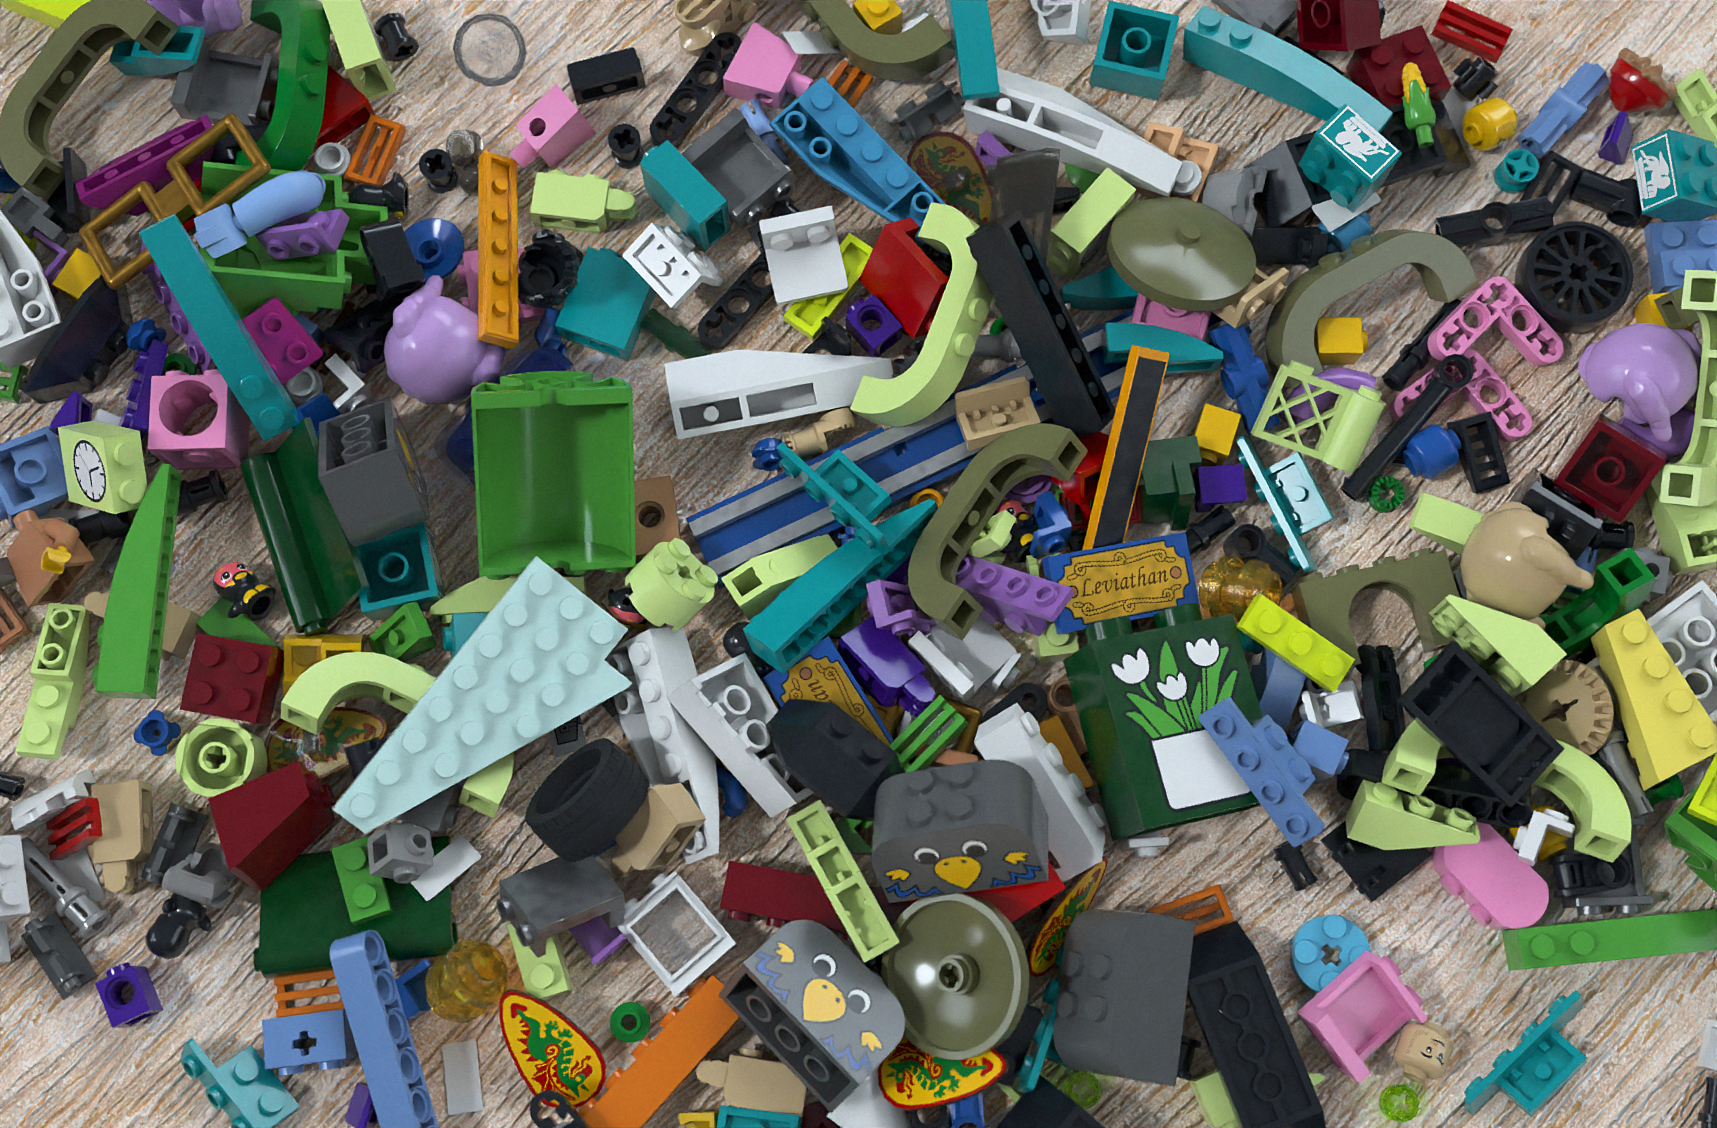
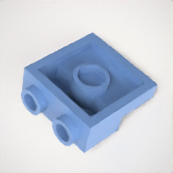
M1717 220L1648 223L1643 228L1653 294L1669 293L1683 287L1685 270L1717 271Z
M49 426L0 444V521L7 519L11 528H14L16 526L13 518L18 513L31 509L36 512L39 518L49 514L48 507L69 499L61 445L56 435L49 430Z

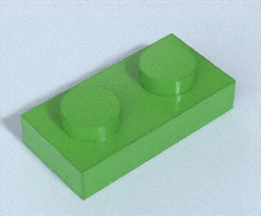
M370 836L331 848L350 920L354 926L393 913L384 878L370 875L367 839Z

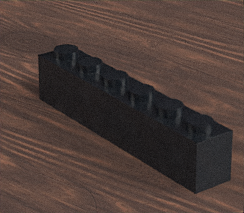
M1020 210L984 223L965 239L970 247L972 257L977 261L984 275L990 293L993 294L1003 314L1004 322L1010 329L1020 349L1021 357L1027 363L1036 382V387L1052 414L1054 424L1071 429L1077 438L1102 431L1114 418L1116 410Z

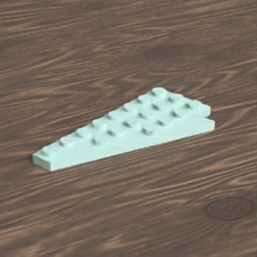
M535 556L332 809L366 834L627 689L632 682L608 664L605 658L628 629L540 558Z

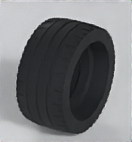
M607 738L594 740L575 751L547 777L532 797L525 813V821L531 830L559 857L567 862L580 861L601 850L628 825L647 796L649 780L641 768L611 740Z

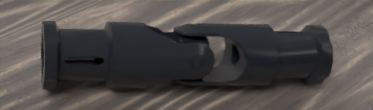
M217 469L209 471L208 476L190 482L187 480L181 481L177 516L181 517L198 510V506L216 500L220 502L228 501L226 485ZM99 510L98 513L79 519L74 516L68 519V523L79 530V539L86 548H88L89 543L106 537L115 539L127 535L132 525L128 519V511L112 514Z

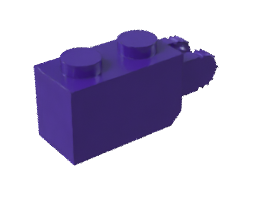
M873 616L841 637L837 649L855 679L880 706L892 707L898 702L907 712H910L913 718H917L935 699V690H933V687H930V683L923 677L926 667L923 665L919 655L909 650L898 639L897 635H893L892 631L877 629Z

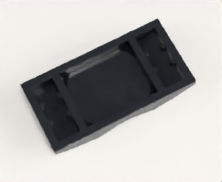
M1453 641L1442 650L1397 700L1418 725L1444 746L1471 776L1510 808L1565 749Z

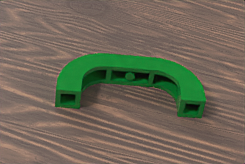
M252 0L250 20L278 34L282 33L274 113L267 130L256 144L269 162L271 169L299 171L302 170L312 153L322 124L330 48V24L324 7L319 0ZM243 150L236 152L235 165L252 167Z
M1631 547L1596 566L1594 583L1591 588L1584 590L1569 604L1542 619L1545 622L1544 631L1567 653L1561 660H1565L1592 644L1591 637L1605 625L1636 610L1650 593L1655 576ZM1439 654L1424 662V670Z

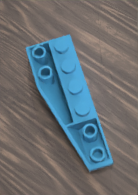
M823 77L769 123V126L819 178L890 223L911 217L920 227L915 239L945 258L950 255L949 253L937 251L918 237L931 202L946 204Z

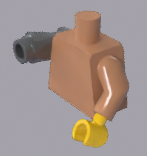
M24 510L13 518V522L20 534L7 549V557L0 558V588L18 582L28 607L60 603L94 563L95 559L79 539V530L67 523L65 519L60 517L39 519L34 510Z

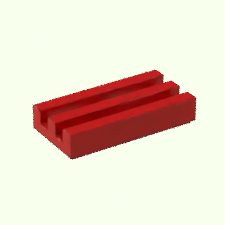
M1447 0L1431 35L1496 63L1513 28ZM1443 24H1446V25H1449V26H1451V27H1453V28H1455V29H1458V30L1462 31L1463 34H1461V33H1459V32H1456V31H1454V30H1452V29H1449V28L1443 26ZM1478 38L1496 47L1492 48L1474 39Z
M84 798L46 822V829L54 830V834L47 837L48 845H56V848L49 852L50 860H63L102 837L98 798ZM91 824V829L85 830L86 826ZM74 833H80L74 838L67 841L66 838H68L69 836L73 835Z

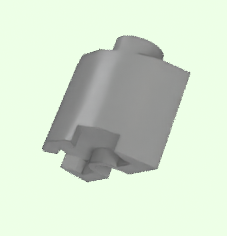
M1254 166L1210 174L1206 179L1202 204L1229 218L1247 237L1252 236L1257 212L1253 206V197L1256 193L1263 192L1268 169Z
M206 843L194 853H190L185 860H182L175 866H171L167 870L162 881V888L219 909L224 907L234 896L228 890L236 875L228 870L222 847Z

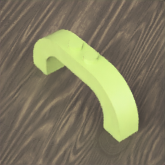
M931 202L918 235L920 239L937 251L949 253L952 257V270L949 281L918 358L907 371L892 379H879L863 375L850 410L872 423L885 426H904L922 420L933 413L949 398L957 387L975 349L976 341L994 296L990 293L984 275L977 261L972 257L970 247L965 239L980 226L956 208Z
M1685 270L1681 309L1695 311L1701 322L1703 345L1692 437L1688 449L1680 461L1674 464L1663 465L1659 502L1700 507L1710 505L1717 500V271Z
M349 652L338 654L316 663L298 677L281 702V719L317 735L326 718L337 705L358 697L374 698L409 713L436 680V677L429 675L426 669L417 664L408 665L400 660L379 653ZM513 752L470 775L462 788L459 802L495 819L506 797L514 765Z
M1414 720L1403 732L1385 762L1381 783L1420 796L1435 774L1436 760L1455 757ZM1556 740L1565 749L1533 784L1541 786L1557 795L1571 811L1575 821L1574 850L1613 863L1631 842V817L1624 795L1613 778L1595 760L1579 749Z

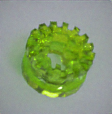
M1076 1072L1071 1074L1066 1080L1064 1094L1083 1109H1088L1099 1102L1102 1095V1087L1094 1075L1088 1072ZM1082 1078L1088 1079V1086L1094 1088V1093L1092 1096H1086L1084 1102H1079L1078 1094L1072 1092L1073 1084H1080Z
M1390 1085L1381 1092L1379 1097L1381 1112L1393 1121H1410L1417 1115V1111L1420 1109V1101H1418L1417 1094L1414 1093L1413 1089L1405 1085ZM1404 1093L1406 1095L1404 1103L1408 1106L1407 1110L1392 1112L1394 1104L1390 1101V1097L1393 1095L1400 1096Z

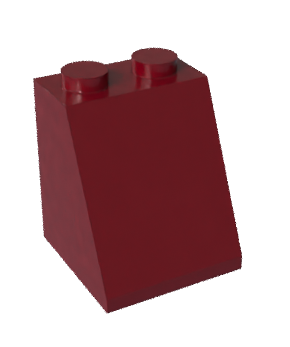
M299 761L208 799L228 870L257 892L265 889L335 821L331 806L336 804L332 789L328 783H321L315 771L310 772Z

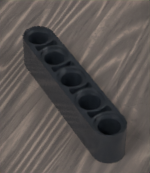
M1363 749L1345 750V752L1349 753V758L1343 771L1339 775L1337 774V791L1344 798L1354 800L1363 779L1373 783L1382 782L1383 770L1389 754ZM1436 762L1435 774L1421 793V796L1429 798L1435 804L1450 809L1460 808L1467 811L1473 817H1476L1477 822L1520 828L1521 825L1526 826L1529 824L1533 816L1531 786L1510 808L1487 790L1462 766ZM1395 788L1397 791L1409 794L1411 796H1415V794Z

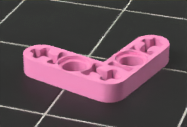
M1500 276L1492 277L1479 284L1480 286L1475 288L1430 334L1427 343L1431 355L1435 359L1442 361L1449 355H1461L1494 323L1518 351L1535 366H1545L1557 361L1563 354L1564 348L1559 335L1507 279ZM1492 289H1497L1499 292L1496 296L1497 300L1484 305L1482 302L1492 295ZM1466 309L1476 313L1478 317L1476 328H1470L1464 322L1463 315ZM1514 312L1524 316L1526 320L1524 331H1519L1513 326L1512 315ZM1536 331V334L1531 336L1532 339L1527 340L1526 336H1529ZM1457 332L1459 336L1450 342V348L1446 350L1443 347L1445 343L1444 338ZM1542 342H1545L1547 345L1545 355H1542L1539 351L1542 348Z
M1467 348L1461 355L1471 361L1474 369L1473 377L1464 387L1454 393H1450L1440 406L1461 392L1477 413L1491 411L1497 436L1501 440L1506 442L1520 440L1531 430V415L1483 357L1475 350ZM1446 365L1444 368L1445 377L1451 382H1459L1461 374L1455 379L1451 375L1457 368L1452 365ZM1433 369L1403 390L1393 400L1389 411L1395 423L1404 414L1401 411L1404 404L1409 405L1427 387L1428 381L1432 379ZM1480 388H1493L1498 395L1497 403H1485L1480 397ZM1505 403L1507 408L1496 416L1494 412ZM1516 418L1520 424L1516 428L1508 429L1505 424L1509 420Z

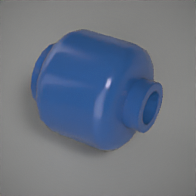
M1432 424L1418 431L1405 446V450L1402 451L1401 455L1406 467L1413 476H1421L1424 479L1431 480L1458 464V450L1462 446L1453 430L1449 429L1446 431L1441 426Z

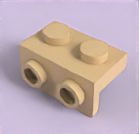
M1283 267L1269 277L1256 268L1248 290L1239 300L1224 308L1211 311L1235 329L1248 319L1253 321L1267 305H1275L1281 300L1287 290L1284 284L1290 272Z
M1026 376L957 392L954 395L956 419L968 451L985 447L1016 428L1031 424H1041L1030 397L1029 381Z

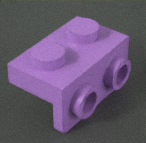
M881 579L866 584L869 594L866 600L867 607L875 619L877 629L892 631L893 635L909 634V638H912L918 631L924 636L932 632L931 627L937 625L924 612L918 611L909 586Z

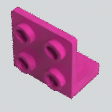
M276 296L241 319L282 385L323 356L321 347Z

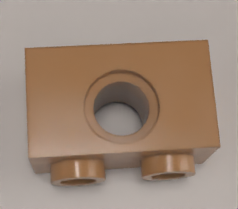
M671 476L634 481L635 553L640 562L658 543L671 542L674 538L682 540ZM650 513L661 516L659 524L655 527L647 528L641 525L643 518Z

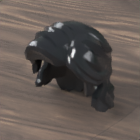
M544 229L533 235V244L525 247L518 259V268L521 272L518 277V298L521 304L539 308H550L561 304L568 297L567 295L572 293L575 286L578 285L579 264L576 261L575 247H571L570 241L565 240V236L561 233H553L549 229Z

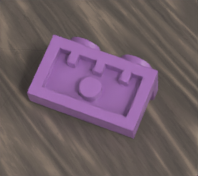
M342 209L300 214L278 223L277 227L263 230L256 234V238L275 260L335 253L350 218Z

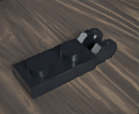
M1362 644L1357 649L1361 664L1356 666V669L1362 674L1361 683L1369 751L1391 752L1406 730L1404 710L1397 701L1402 696L1400 677L1397 674L1394 650L1389 645H1379L1375 649L1372 645Z

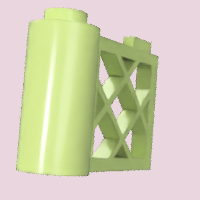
M1291 360L1289 366L1281 364L1251 430V434L1322 460L1340 470L1354 473L1386 405L1385 402L1380 400L1382 393L1364 385H1361L1359 390L1332 383L1312 375L1313 367ZM1287 376L1300 380L1305 393L1285 401L1281 390ZM1308 383L1317 386V388L1310 390ZM1326 391L1339 394L1332 409L1319 413L1313 397ZM1277 399H1279L1280 404L1274 406ZM1308 400L1314 416L1294 424L1288 408ZM1284 411L1290 427L1277 433L1264 430L1270 416ZM1328 419L1324 426L1323 420ZM1317 423L1321 435L1315 448L1302 444L1298 431ZM1293 434L1295 441L1286 437Z

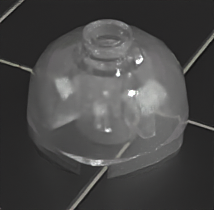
M485 11L472 15L462 23L456 32L453 51L455 61L465 76L482 83V85L492 87L504 85L516 78L524 66L527 46L525 36L514 20L503 13Z

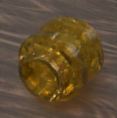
M1223 556L1218 562L1213 561L1208 565L1200 579L1199 600L1203 610L1209 611L1212 618L1232 614L1233 618H1236L1239 623L1256 594L1264 595L1278 606L1281 603V579L1277 572L1271 571L1270 566L1265 561L1253 559L1244 564L1239 557Z
M464 940L456 943L448 950L444 957L438 959L427 971L425 979L426 999L432 1010L446 1020L462 1023L476 1020L489 1006H492L501 999L506 992L508 969L503 955L493 945L485 942Z

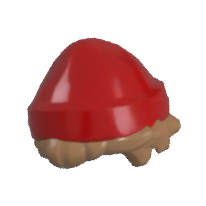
M1623 48L1618 53V58L1610 69L1609 95L1611 102L1620 113L1621 111L1631 114L1660 110L1668 101L1676 98L1678 94L1677 88L1673 82L1667 83L1662 78V65H1650L1651 60L1648 57L1639 58V55L1632 52L1629 48Z

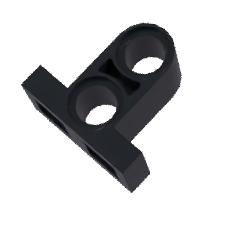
M396 217L359 227L361 243L377 285L375 294L379 305L403 300L417 289H420L426 277L421 264L416 265L399 219Z

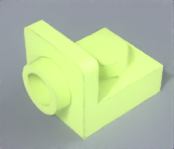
M1006 510L992 516L967 553L1001 565L1006 554L1000 553V551L1008 545L1012 538L1010 530L1016 518Z

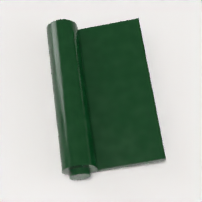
M311 417L303 418L276 452L257 454L247 458L240 464V469L295 631L297 633H305L306 637L326 632L328 630L327 625L333 622L369 586L357 549L350 543L318 477L319 440Z
M449 835L431 838L434 857L450 844ZM332 851L301 854L265 889L261 890L259 948H255L253 952L255 970L262 972L265 979L333 970L330 960L331 944L337 939L367 930H375L381 936L390 963L457 954L459 937L457 922L452 912L451 883L431 900L426 901L411 883H397L394 879L383 877L393 913L354 926L350 920Z

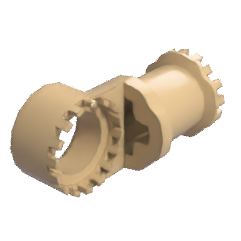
M841 408L823 415L820 421L813 423L812 428L793 434L789 431L783 432L785 443H788L786 446L788 448L791 447V450L799 458H803L819 452L822 454L828 452L826 441L836 440V438L841 439L842 434L847 437V432L851 435L858 428L850 408Z

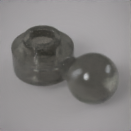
M455 130L447 139L446 152L454 165L463 167L459 180L461 189L470 196H478L477 164L478 157L484 150L483 141L475 131Z

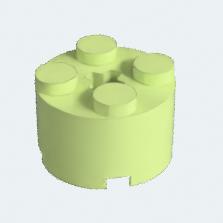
M674 538L671 542L658 543L625 578V586L630 583L633 591L629 598L638 612L649 622L660 628L665 623L674 626L671 631L682 629L712 600L715 592L714 585L718 582V577L714 570L707 565H703L691 553L689 546L679 538Z
M222 718L205 720L199 723L190 733L187 732L181 738L175 754V766L179 777L182 778L192 792L207 798L214 797L264 776L268 763L265 744L260 737L251 730ZM226 757L225 763L218 766V760Z

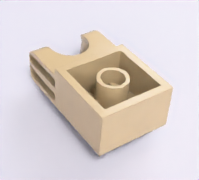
M675 0V16L682 23L679 29L681 47L688 54L700 57L718 34L731 32L742 21H749L764 0Z

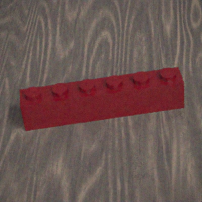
M729 860L720 904L722 910L729 911L728 919L751 922L753 915L767 918L766 926L781 928L785 924L796 920H810L822 924L830 930L844 932V940L853 942L818 877ZM870 887L891 927H893L899 916L909 906L920 900L890 903L883 889Z

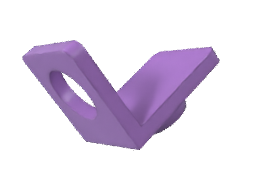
M34 230L32 235L43 246L57 255L44 271L54 298L59 291L52 283L71 255L46 236Z
M600 916L568 929L592 958L590 961L595 966L603 964L628 942V939L618 927L610 929Z

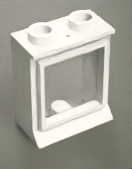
M665 871L647 886L651 892L642 900L638 901L636 898H633L624 905V923L616 927H618L668 987L674 997L679 998L689 985L700 976L706 974L714 966V963L730 949H735L738 944L676 871L670 875Z

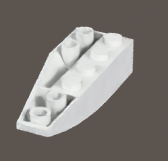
M997 68L1000 97L967 100L964 105L963 111L968 131L981 135L984 131L988 130L998 141L1100 175L1108 167L1129 184L1169 197L1182 168L1181 161L1062 88Z
M0 210V362L8 369H11L37 358L43 347L62 323L39 260Z
M740 349L664 363L670 405L678 440L849 406L853 403L863 375L879 379H892L893 375L890 358Z
M673 627L653 628L614 647L605 658V661L632 682L627 689L614 695L615 706L622 728L644 774L649 780L650 787L658 784L682 783L706 818L682 850L687 865L719 854V799L715 755L666 698V696L688 680L698 676L684 627L678 631H671Z

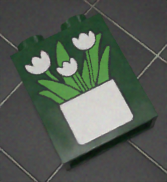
M1188 603L1154 614L1153 617L1157 629L1137 633L1133 632L1128 616L1103 620L1084 628L1088 644L1063 660L1112 841L1261 806L1260 802L1198 719L1203 712L1227 697L1233 700L1251 726L1262 718L1232 614L1203 619L1198 603Z

